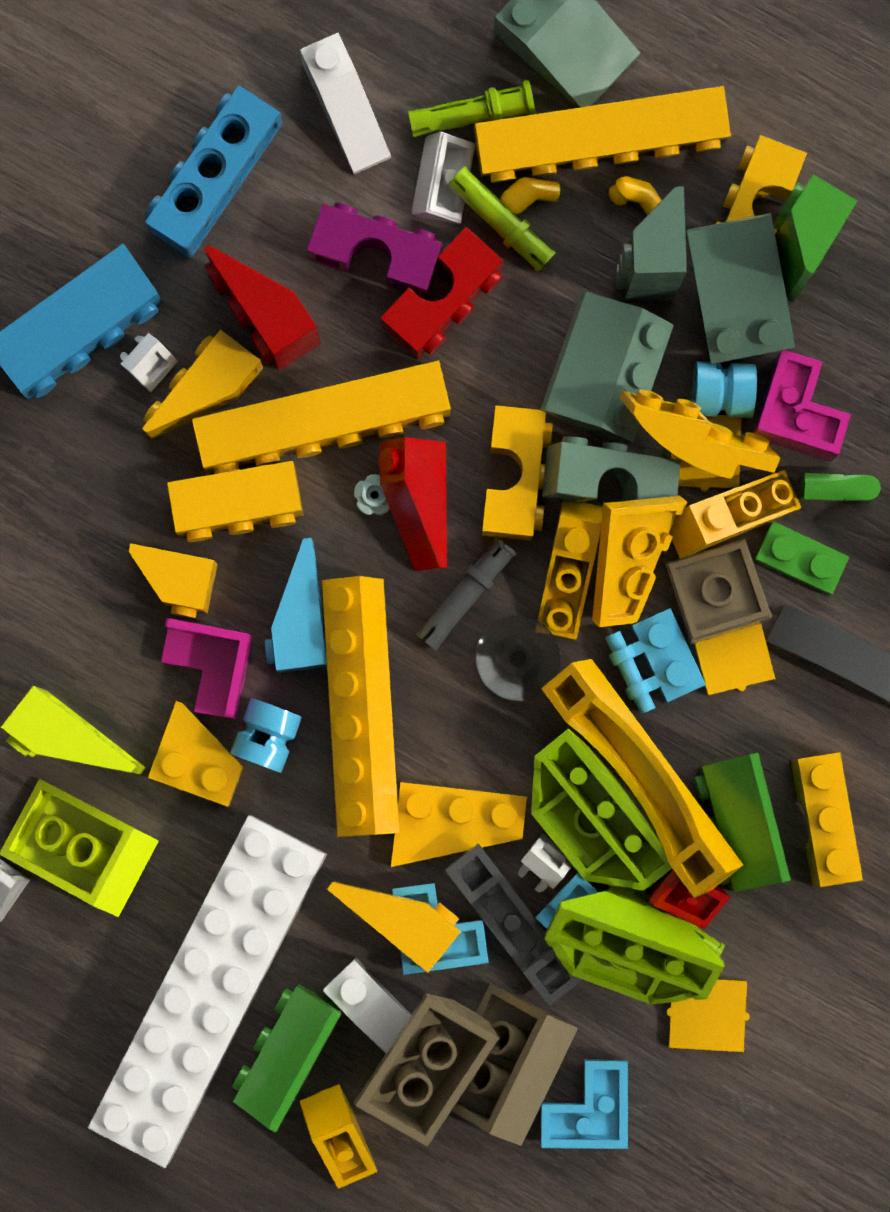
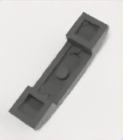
M783 605L766 639V643L801 661L806 660L878 697L879 701L890 706L889 653L821 619L788 605Z
M479 843L444 869L548 1006L582 981L580 978L571 976L563 966L552 946L550 947L544 940L545 930Z

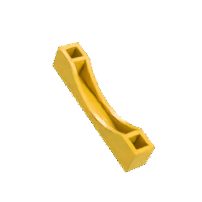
M592 659L572 662L541 688L565 722L601 753L631 789L654 826L668 863L694 898L713 890L744 866Z

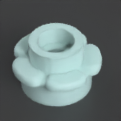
M369 475L365 481L357 483L354 489V497L358 500L357 507L361 512L367 515L372 513L383 515L390 510L380 485V475ZM373 491L378 492L379 496L377 499L371 498L370 495Z

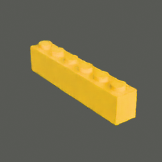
M724 86L475 123L473 127L480 176H490L491 183L516 179L515 172L531 170L532 177L557 173L556 166L572 164L574 171L598 167V159L613 157L614 164L639 161L638 153L654 151L655 158L679 155V147L695 145L696 152L710 151L721 148L720 141L731 137Z
M438 360L193 418L192 422L204 470L207 474H219L239 470V466L255 463L256 467L280 463L281 456L294 453L297 454V458L315 456L322 453L321 447L336 443L339 449L353 447L363 443L362 437L378 434L379 439L395 437L404 433L403 427L419 424L420 429L437 427L445 423V417L451 416V407Z
M354 576L322 580L337 837L399 833L384 579Z

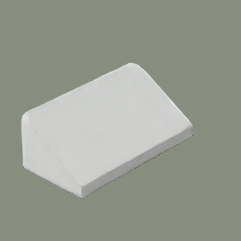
M437 132L426 137L411 211L412 215L461 224L465 201L451 188L449 189L447 184L454 179L455 175L464 166L471 172L475 143L444 132Z

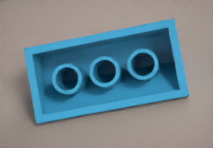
M121 244L0 331V366L27 399H30L32 396L40 398L57 385L55 380L69 371L72 374L85 367L91 360L89 355L103 346L104 349H108L117 344L125 336L123 331L137 322L140 325L154 317L159 311L157 306L163 302L124 244Z

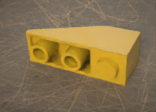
M221 329L215 337L208 335L198 346L195 352L198 358L189 370L182 368L172 379L169 385L172 391L163 403L156 401L146 412L143 421L146 422L142 428L148 437L154 439L191 422L193 418L202 417L237 401L263 369L261 360Z
M782 470L687 506L682 516H676L669 534L673 536L672 542L681 559L802 507L786 471Z
M562 500L535 629L536 632L577 639L601 533L603 506Z

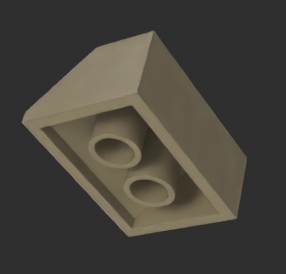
M490 983L476 1013L489 1020L499 1039L451 1111L490 1135L522 1146L578 1028L552 1013Z
M426 993L356 1098L354 1104L356 1107L428 1147L499 1037L489 1020L455 1000Z

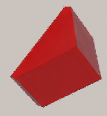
M671 869L654 884L649 901L653 906L705 929L731 897L722 888L717 886L713 890L694 898L675 871Z

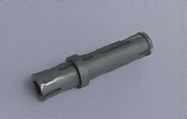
M495 537L473 566L469 564L464 571L467 574L420 631H417L416 635L437 651L441 643L484 591H491L495 586L493 580L517 553L507 544L504 545L503 541L498 537Z

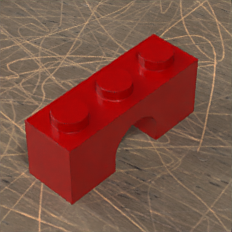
M467 227L438 256V267L452 281L453 288L451 292L441 300L427 301L408 288L381 317V327L416 359H419L425 352L428 355H432L446 340L447 337L443 334L444 331L453 322L460 325L474 310L475 306L472 304V301L481 292L488 295L503 278L500 274L503 267V259Z

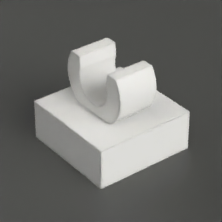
M148 333L145 337L137 335L135 340L138 345L129 355L122 352L120 358L123 361L121 365L143 387L152 392L178 363V360L159 340Z
M542 833L522 858L521 862L523 865L519 869L518 875L523 878L528 871L534 872L541 878L535 890L542 892L548 885L554 889L564 878L572 864L558 846Z

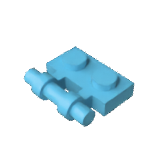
M671 608L632 625L631 629L637 642L631 645H626L620 631L605 638L612 652L608 656L613 667L618 665L628 687L624 689L629 701L634 700L640 715L656 708L649 692L655 689H660L665 702L668 703L706 685ZM644 654L653 674V677L644 681L633 660L634 657Z

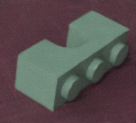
M571 436L563 437L562 442L547 447L542 497L580 503L597 499L598 483L604 473L611 474L620 483L622 501L677 496L681 460L666 458L667 452L642 449L641 454L627 452V445L619 443H602V448L587 446L588 439Z

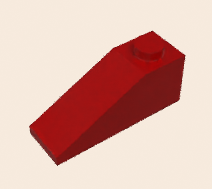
M404 437L380 443L378 458L380 485L414 570L423 572L447 568L446 442Z

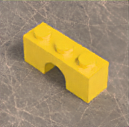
M760 135L755 147L747 145L738 169L745 171L740 186L734 183L731 184L723 207L730 209L725 222L755 216L752 202L763 196H771L786 202L793 191L807 153Z
M495 406L490 454L506 455L514 459L520 467L521 479L514 487L507 490L487 489L482 536L532 541L534 531H542L544 506L536 505L538 489H543L545 464H541L542 448L551 446L553 423L545 422L546 413L541 410Z
M840 752L790 760L797 802H800L803 807L807 823L808 844H805L812 886L825 887L862 881V872Z

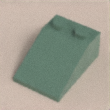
M510 0L495 16L494 34L577 108L593 106L640 56L638 49L596 0Z
M771 213L688 229L687 235L711 364L795 348Z

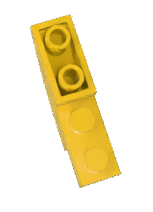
M640 389L638 394L622 390L619 397L640 425L660 445L692 466L728 479H732L737 464L775 473L780 457L769 446V440L765 437L751 432H746L744 437L732 434V431L728 428L711 423L700 412L701 407L685 399H677L676 403L664 401L663 397L652 391Z

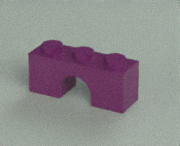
M336 202L333 207L322 204L307 248L310 261L348 273L352 260L358 252L366 248H378L384 251L391 260L387 274V286L404 292L410 288L419 297L427 299L438 267V256L442 253V242L436 241V235L417 228L413 229V232L396 228L397 223L383 216L375 215L372 220L357 215V209L343 203Z

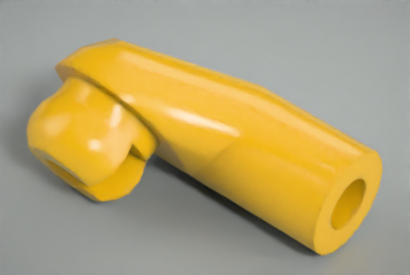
M628 176L618 178L616 184L609 188V197L616 205H624L628 200L640 204L646 215L662 201L650 183Z
M522 177L507 188L499 200L515 215H518L536 200L555 203L560 196V184L555 181Z

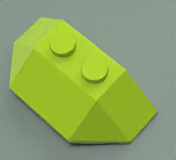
M569 728L534 756L531 814L585 881L645 891L672 869L667 861L656 830L646 812L604 760Z
M606 891L562 901L545 933L544 940L550 947L552 946L558 959L571 976L650 1005L679 1002L693 997L695 1000L707 999L724 968V961L686 921Z

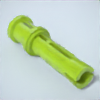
M529 79L522 81L521 86L496 90L495 87L488 88L487 91H484L485 95L449 102L424 109L410 110L408 114L413 137L479 122L507 119L526 114L534 115L536 110Z

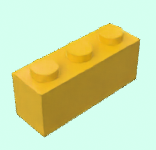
M293 461L167 482L175 532L179 537L187 536V542L213 538L212 532L228 529L229 535L249 533L254 531V524L270 522L272 528L289 526L296 523L295 517L304 516Z

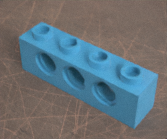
M239 85L232 95L226 93L220 100L215 110L217 117L209 129L203 127L198 132L191 146L194 151L185 163L180 161L174 167L168 179V182L171 183L162 197L157 195L153 198L145 212L147 217L145 224L149 232L190 259L283 125L281 113ZM232 129H239L245 133V136L239 143L230 144L223 140L225 134ZM208 163H217L222 166L221 172L213 178L203 177L200 174L201 169ZM191 196L199 200L197 207L191 212H181L177 209L179 201L185 197Z

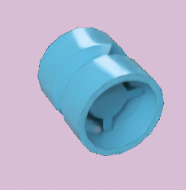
M709 361L695 362L691 402L701 407L700 412L704 416L716 417L723 410L728 417L732 418L753 417L757 392V370L755 364L731 363L727 369H723L720 363L711 364Z
M251 698L243 718L247 728L237 733L230 754L282 773L290 752L285 744L287 741L295 738L302 717ZM263 733L270 735L265 746L261 745Z

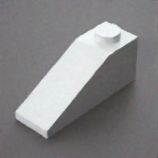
M339 33L300 49L303 67L353 174L355 175L390 159L391 154Z
M356 957L323 989L331 1000L385 1053H387L411 1017V1014Z

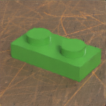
M773 521L767 530L754 561L831 596L848 562L849 556Z

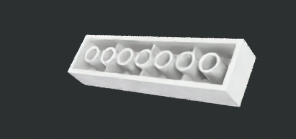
M248 815L88 1126L89 1129L164 1168L167 1167L318 874L327 853L252 815Z

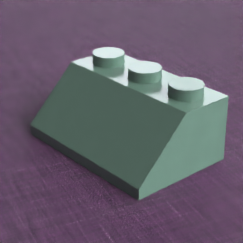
M675 187L633 230L629 244H623L622 254L619 255V264H616V289H624V302L674 301L687 273L684 187Z
M581 292L540 410L604 441L633 443L640 423L629 412L619 397L622 390L638 394L640 389L652 390L674 324L643 308L589 292Z

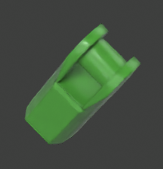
M803 473L801 477V500L864 502L876 498L881 489L878 479L870 475L844 476V474Z

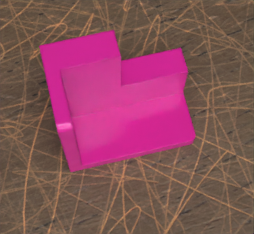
M781 350L774 361L752 433L765 437L769 440V443L831 462L840 453L851 414L811 402L822 361L787 350Z
M166 618L165 627L168 630L161 662L202 671L194 712L237 720L253 637L248 633Z

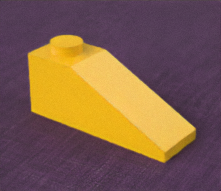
M332 882L327 888L328 891L427 973L461 933V930L455 926L459 918L440 902L434 909L426 902L339 882Z

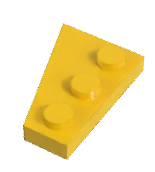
M681 496L603 503L592 621L598 627L638 622L656 579L653 571L662 550H668L673 536L669 533L677 515L682 516L687 505V501Z
M400 782L398 800L399 833L394 835L391 867L469 851L478 843L483 848L523 839L527 797Z

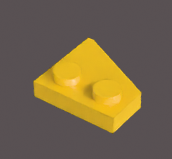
M176 701L148 778L229 807L243 766L192 714L185 704Z

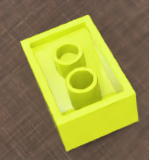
M35 686L30 689L1 726L2 729L10 734L6 741L25 756L30 755L34 757L38 754L136 774H142L146 769L144 765L50 692Z
M39 779L5 841L0 855L86 903L119 917L159 841Z

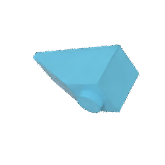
M312 538L302 540L271 627L272 639H265L268 665L275 664L278 673L327 667L326 639Z

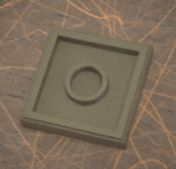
M745 539L665 563L664 567L690 645L772 619Z

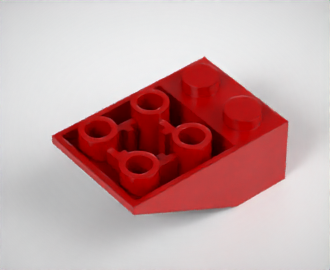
M210 245L204 248L209 260L203 265L208 273L207 276L220 296L226 292L230 295V298L226 300L231 307L230 311L243 330L249 326L251 327L253 333L250 334V337L254 342L253 345L266 365L273 361L280 371L321 344L316 324L294 291Z

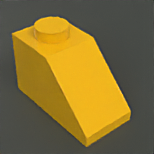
M130 543L129 553L160 600L166 606L172 607L171 614L195 619L197 612L208 613L218 565L214 560Z
M340 1084L300 1100L311 1139L338 1189L378 1172L353 1109Z

